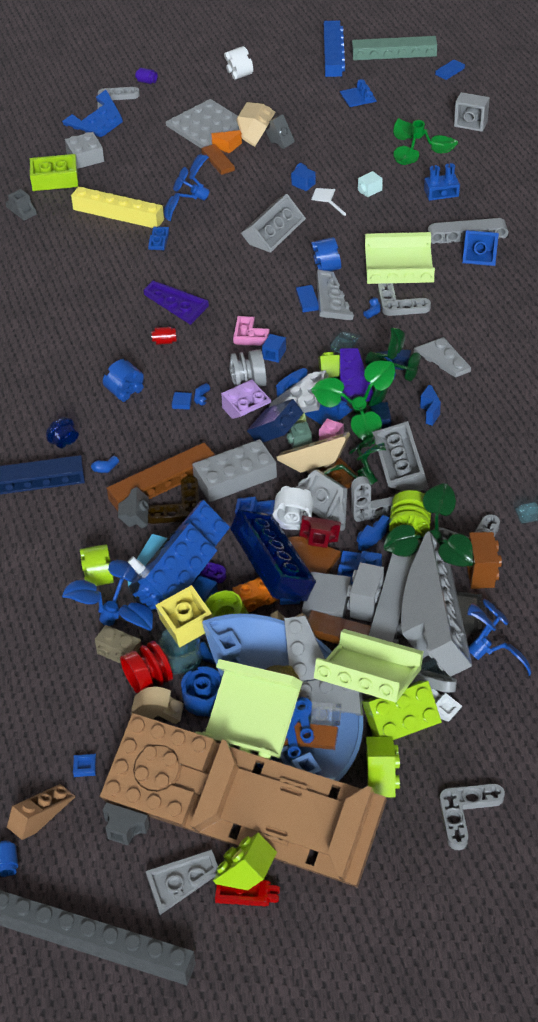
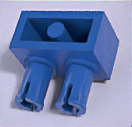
M450 163L449 168V164H446L445 175L439 176V166L434 165V170L433 166H431L430 177L425 178L424 191L428 200L459 197L460 184L455 175V165Z

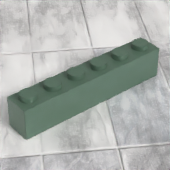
M436 36L352 40L353 60L437 56Z

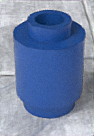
M1 841L0 877L15 875L18 868L16 845L10 841Z

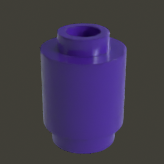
M141 67L136 71L135 75L138 82L147 84L156 83L158 74L154 70Z

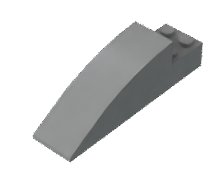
M428 531L423 538L408 574L402 601L401 630L403 636L414 649L424 651L423 658L428 655L431 658H435L440 670H445L451 677L472 667L451 564L441 559L438 552L441 545Z

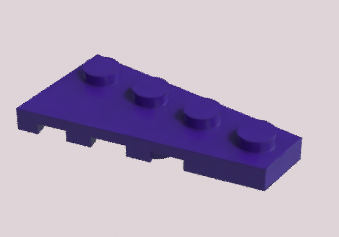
M152 281L144 289L145 296L190 325L209 306L208 300Z

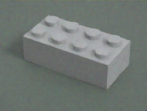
M260 439L192 464L193 476L197 478L198 486L208 502L277 478L276 461Z

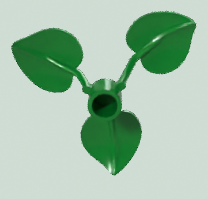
M398 118L394 125L393 132L397 139L406 140L413 137L411 148L400 146L394 151L395 161L402 165L411 164L418 160L419 152L413 150L416 138L420 139L424 134L428 143L432 145L431 149L436 153L450 152L458 144L457 140L442 135L434 136L430 140L427 129H425V123L422 120H415L412 124Z
M374 361L366 367L364 376L370 384L364 397L358 396L351 400L342 393L344 384L337 378L320 380L312 387L311 392L324 407L333 408L341 402V396L349 404H352L353 411L361 415H355L352 418L351 428L359 439L365 441L374 436L373 432L382 428V420L378 414L372 411L365 414L364 412L367 409L366 400L371 387L374 386L376 390L383 391L392 384L395 376V366L391 361Z

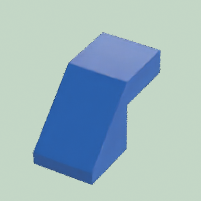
M428 385L421 395L420 408L427 410L426 424L433 426L440 415L441 402L433 387Z

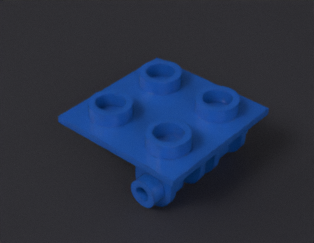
M363 79L358 80L357 88L340 91L349 107L377 102Z
M341 400L333 408L320 405L319 410L306 412L305 415L323 425L326 419L338 422L349 414L352 409L349 408L347 402Z

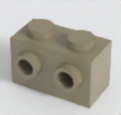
M105 625L95 638L97 654L120 663L122 655L133 650L140 655L141 639Z

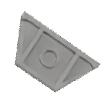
M314 470L306 479L301 480L296 488L309 490L313 498L312 512L322 519L340 521V531H343L346 523L347 488L320 470Z

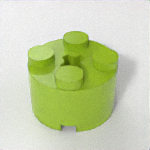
M107 544L80 549L85 581H89L96 586L114 583L113 575L108 571L111 561Z

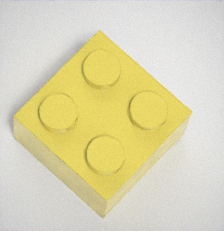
M192 585L155 605L160 620L179 648L205 634L202 622L213 618L211 611Z

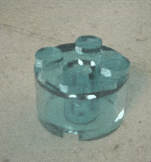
M167 629L162 633L158 645L166 655L174 675L192 671L201 664L200 637L179 648Z

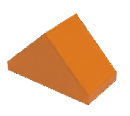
M240 130L211 133L212 144H215L224 152L231 153L242 144Z

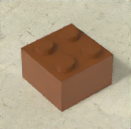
M494 532L469 533V539L473 547V565L467 566L470 589L494 588L496 580H499L498 567L502 566L501 555L497 553L499 551L498 540H495Z

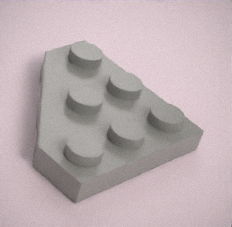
M326 370L308 374L274 399L269 407L294 399L304 413L319 410L321 404L317 401L311 389L320 380L328 378Z

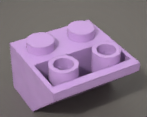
M249 380L221 393L222 408L232 419L241 417L271 403V399L253 380Z

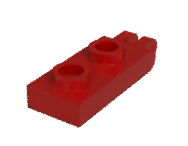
M262 880L249 890L217 885L215 903L269 906V902H279V895L277 894L280 893V887L271 885V882Z

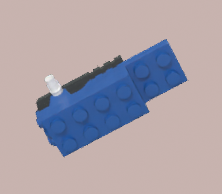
M204 500L200 501L179 528L171 533L146 566L134 556L128 561L135 572L138 573L137 577L129 585V588L133 591L136 602L143 605L146 604L153 612L158 613L155 605L184 590L193 583L217 552L215 546L230 528Z

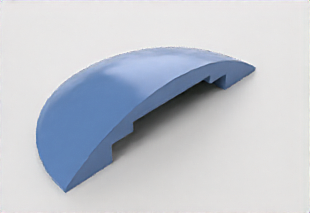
M228 614L213 617L202 622L216 666L218 660L221 659L290 675L285 621L256 614ZM317 639L326 659L332 651ZM218 668V671H219V673H220V675H221V678H222V677H223V674H224V671H222V670H220V669ZM301 706L298 707L299 710H303L305 708ZM313 708L312 714L308 717L310 724L338 727L336 749L298 746L302 756L291 760L288 756L289 745H284L280 759L275 757L273 759L276 762L339 782L353 764L359 751L363 734V716ZM293 751L291 753V756L298 755V751Z

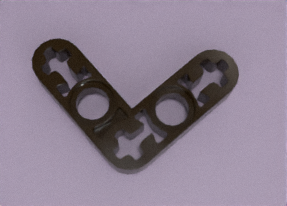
M186 476L181 480L182 504L149 506L148 523L184 522L190 514L189 507L194 509L199 503L197 478ZM189 483H192V484H191L192 489H188V484H189ZM187 497H195L194 500H186ZM169 512L177 513L174 516L167 515Z

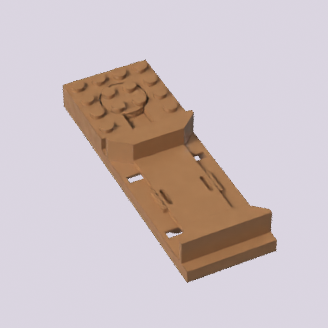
M134 713L131 715L100 794V797L107 803L123 808H132L135 812L148 815V817L237 847L247 836L251 838L259 833L277 851L275 860L357 888L387 801L385 796L374 793L372 787L367 786L360 789L232 748L226 740H221V743H217L212 738ZM256 762L263 764L260 775L252 773ZM332 787L340 789L337 800L329 798ZM233 824L241 826L237 840L229 838ZM310 849L318 852L314 866L306 864Z

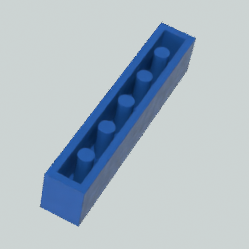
M340 20L324 21L325 77L342 76V72H345L343 26H340Z

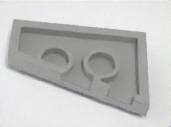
M444 337L414 348V353H420V355L426 358L425 360L437 364L439 368L454 377L471 372V367Z
M307 617L284 618L290 676H294L301 681L316 680L314 678L316 659L321 658L325 660V656L320 649Z

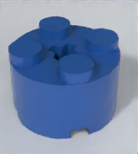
M334 237L311 242L313 252H315V255H313L314 262L318 264L317 270L335 271L341 269L340 254H338V246Z
M124 359L113 363L108 368L110 371L108 375L103 377L104 387L122 402L128 400L132 393L142 391L144 387L142 384L144 379L143 373L128 360L125 361Z
M198 667V670L193 672L190 670L183 676L181 681L182 698L185 709L197 716H211L222 680L217 670L211 667Z

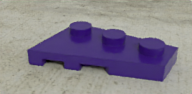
M340 348V381L344 384L342 393L351 400L358 396L364 397L370 383L365 379V367L358 348ZM372 387L368 394L366 402L371 401V398L373 396ZM341 396V400L343 402H348L344 397Z

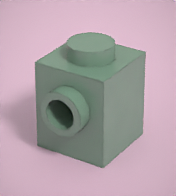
M307 421L294 424L289 433H287V440L292 445V448L312 443V433Z

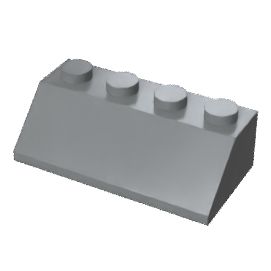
M285 194L270 205L241 234L249 245L272 252L306 218L288 194Z
M409 422L373 432L376 445L385 443L386 450L378 451L388 487L401 491H421L429 488Z

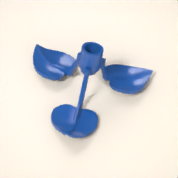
M197 155L190 167L189 179H193L197 185H191L186 182L185 178L188 175V169L186 167L181 169L179 177H177L174 183L173 190L179 191L184 183L191 187L190 192L192 195L175 193L174 196L169 198L164 208V216L168 221H171L173 211L179 201V196L199 198L203 201L208 197L209 189L203 187L204 185L195 178L200 167L209 158L207 155Z
M114 560L110 562L108 571L113 576L119 577L120 580L113 600L107 601L104 605L101 592L96 591V585L89 581L76 580L70 583L63 592L62 598H70L84 604H96L99 602L98 612L101 613L99 621L104 625H113L120 615L123 619L149 631L152 630L153 614L147 606L139 603H130L128 606L123 605L119 609L116 603L123 580L133 582L138 574L127 561Z
M484 598L483 603L485 607L495 615V620L492 623L483 610L472 603L468 608L467 614L480 619L486 626L479 637L468 646L469 652L479 660L485 653L490 655L498 649L505 648L523 663L527 669L528 676H530L531 668L529 662L513 645L502 643L493 648L490 647L492 642L487 636L492 630H496L495 625L499 620L505 625L509 624L505 615Z

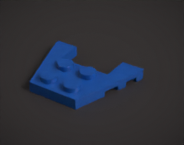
M105 90L96 96L97 102L103 106L99 107L95 112L88 115L82 121L71 114L62 122L67 127L71 126L86 133L93 132L95 136L102 137L121 124L123 120L109 93Z

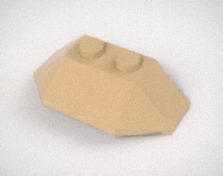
M247 102L237 117L242 139L255 147L270 123L269 121L274 116L275 111L264 104Z
M346 432L283 451L276 458L281 463L300 473L304 471L311 473L314 470H318V467L324 466V468L335 465V462L340 457L350 433Z

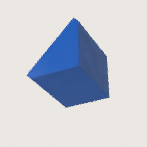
M466 230L462 263L495 266L499 233Z

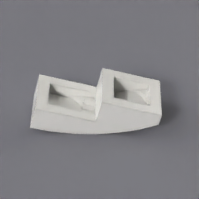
M431 689L440 718L449 722L462 708V705L447 693L442 696L436 690Z

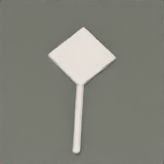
M315 189L311 200L329 202L342 215H346L342 209L331 201L335 189Z

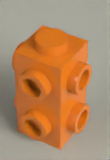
M269 574L232 588L233 592L240 596L248 612H252L263 605L273 604L278 600V592H280L278 583L273 581Z

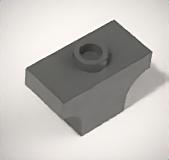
M283 114L269 121L270 127L265 131L271 143H276L280 148L284 149L295 142Z
M22 189L8 195L9 201L6 202V207L23 221L37 215L36 209L31 203L30 195Z
M138 487L132 489L129 496L118 504V518L129 527L136 524L140 528L148 526L149 497Z
M107 802L103 808L105 821L108 822L105 829L109 840L129 845L135 835L146 834L150 827L148 815L135 812L132 808H123Z

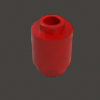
M155 328V331H152V342H156V345L177 342L176 328Z

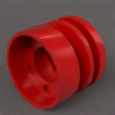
M155 641L149 642L147 647L141 646L139 648L140 655L133 650L120 657L125 677L136 694L145 688L153 687V682L157 686H161L164 682L167 683L173 679L169 661Z

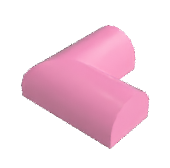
M238 316L233 342L236 345L263 346L270 331L269 329L253 328L254 317Z

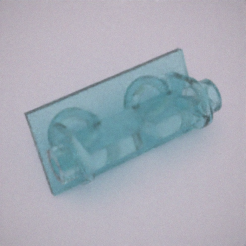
M536 502L521 504V506L515 509L521 524L538 521V505Z

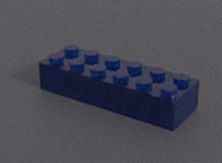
M238 509L230 529L270 595L276 599L285 598L293 601H307L316 580L273 515Z

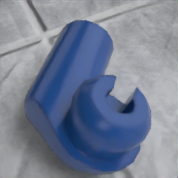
M376 297L370 299V309L363 312L364 317L367 319L377 315L381 310V304Z
M205 383L195 389L194 402L197 405L203 406L206 404L204 400L207 399L203 395L210 391L209 384Z
M112 456L108 461H95L91 464V469L94 472L108 473L119 463V459L116 456Z
M205 642L199 643L197 649L202 660L216 664Z

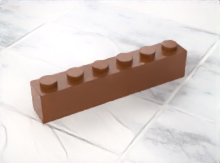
M205 443L197 445L107 487L108 499L117 511L118 504L124 501L129 496L131 490L136 487L151 499L181 485V480L184 477L193 476V463L215 456V454Z

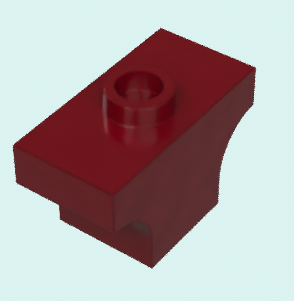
M302 516L299 536L306 538L308 545L327 548L329 543L338 542L341 522Z

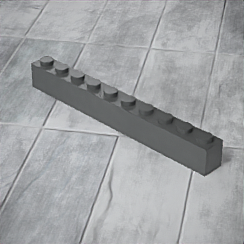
M0 890V926L183 985H187L196 965L194 951Z

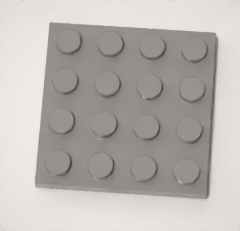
M211 99L166 121L167 127L200 148L212 145L211 133L240 130L237 122L238 116Z

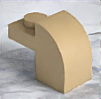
M148 687L135 695L131 713L150 719L160 716L177 724L181 720L184 703L170 697L171 691L168 689Z

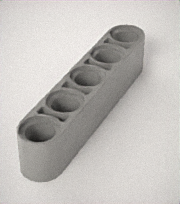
M502 218L433 223L428 227V232H431V243L433 244L451 243V241L464 242L466 230L499 233L498 239L508 236L506 222Z

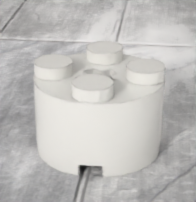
M244 46L224 53V57L228 62V65H226L227 71L232 73L234 80L250 75L253 72L251 58H248L247 55L249 53Z
M289 486L282 487L275 497L273 520L277 521L283 529L300 530L302 516L312 517L313 498L311 492L307 489L291 488Z

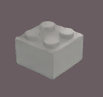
M461 92L456 100L454 127L483 132L488 122L490 97Z
M93 132L65 139L67 155L76 154L77 168L104 162L103 148Z
M360 562L358 570H354L352 576L353 585H349L347 590V597H350L347 603V610H350V618L373 622L383 588L384 567Z

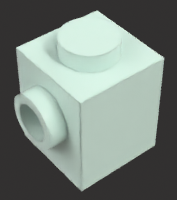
M373 171L359 177L358 191L367 197L382 191V177Z

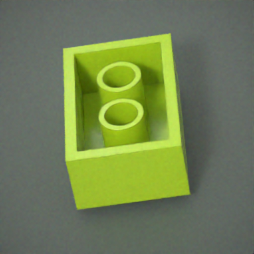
M76 154L30 158L32 190L40 191L79 187Z
M420 680L410 684L397 702L379 697H372L362 701L373 737H393V740L442 723L429 681Z

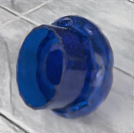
M61 417L53 421L46 430L47 441L50 444H55L58 448H64L66 445L73 444L79 436L78 431L75 429L74 421L67 417Z

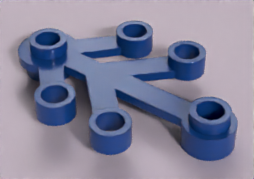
M305 697L297 699L286 736L289 744L288 756L291 760L302 756L295 732V726L299 720L302 726V731L300 732L302 741L304 743H311L314 740V733L310 728L308 718L313 712V705ZM300 705H305L303 710L298 709ZM306 733L311 734L309 738H304ZM298 751L297 756H291V753ZM256 762L258 769L262 771L263 764Z

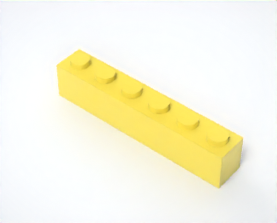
M78 187L71 195L73 210L151 228L159 227L164 221L163 205L84 187Z

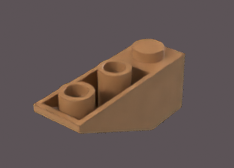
M59 784L12 806L7 828L21 840L36 834L71 802L75 795Z

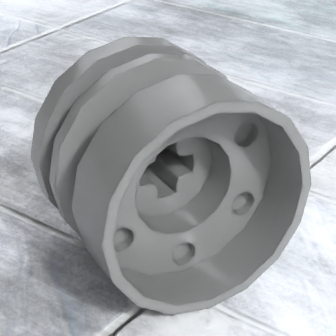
M261 349L249 351L248 359L246 360L243 352H239V361L235 353L230 354V375L235 387L241 385V381L245 383L248 380H253L259 387L266 386V371Z

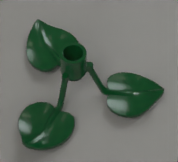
M391 328L388 354L369 352L365 361L366 365L374 361H387L385 357L394 359L404 346V332L398 328ZM418 352L413 353L409 359L408 366L394 363L395 367L407 370L405 374L407 381H412L416 377L421 355ZM388 388L383 391L375 389L368 406L381 403L387 395Z
M373 436L355 446L348 453L350 455L357 450L359 455L357 461L361 460L363 468L357 471V476L343 464L330 467L323 471V473L328 474L332 471L343 469L354 479L362 476L366 477L370 485L377 482V479L369 468L367 458L370 453L386 450L385 443L377 444L362 454L361 449L363 447L372 446L375 439Z
M442 483L429 489L423 497L425 510L429 513H435V529L431 530L430 533L441 545L438 552L444 562L460 567L472 566L473 547L470 539L462 534H454L447 541L442 538V534L439 532V514L448 516L454 511L456 506L454 491L448 484ZM399 525L386 537L384 550L400 557H408L418 550L419 542L417 539L423 541L424 537L415 535V529L411 525Z

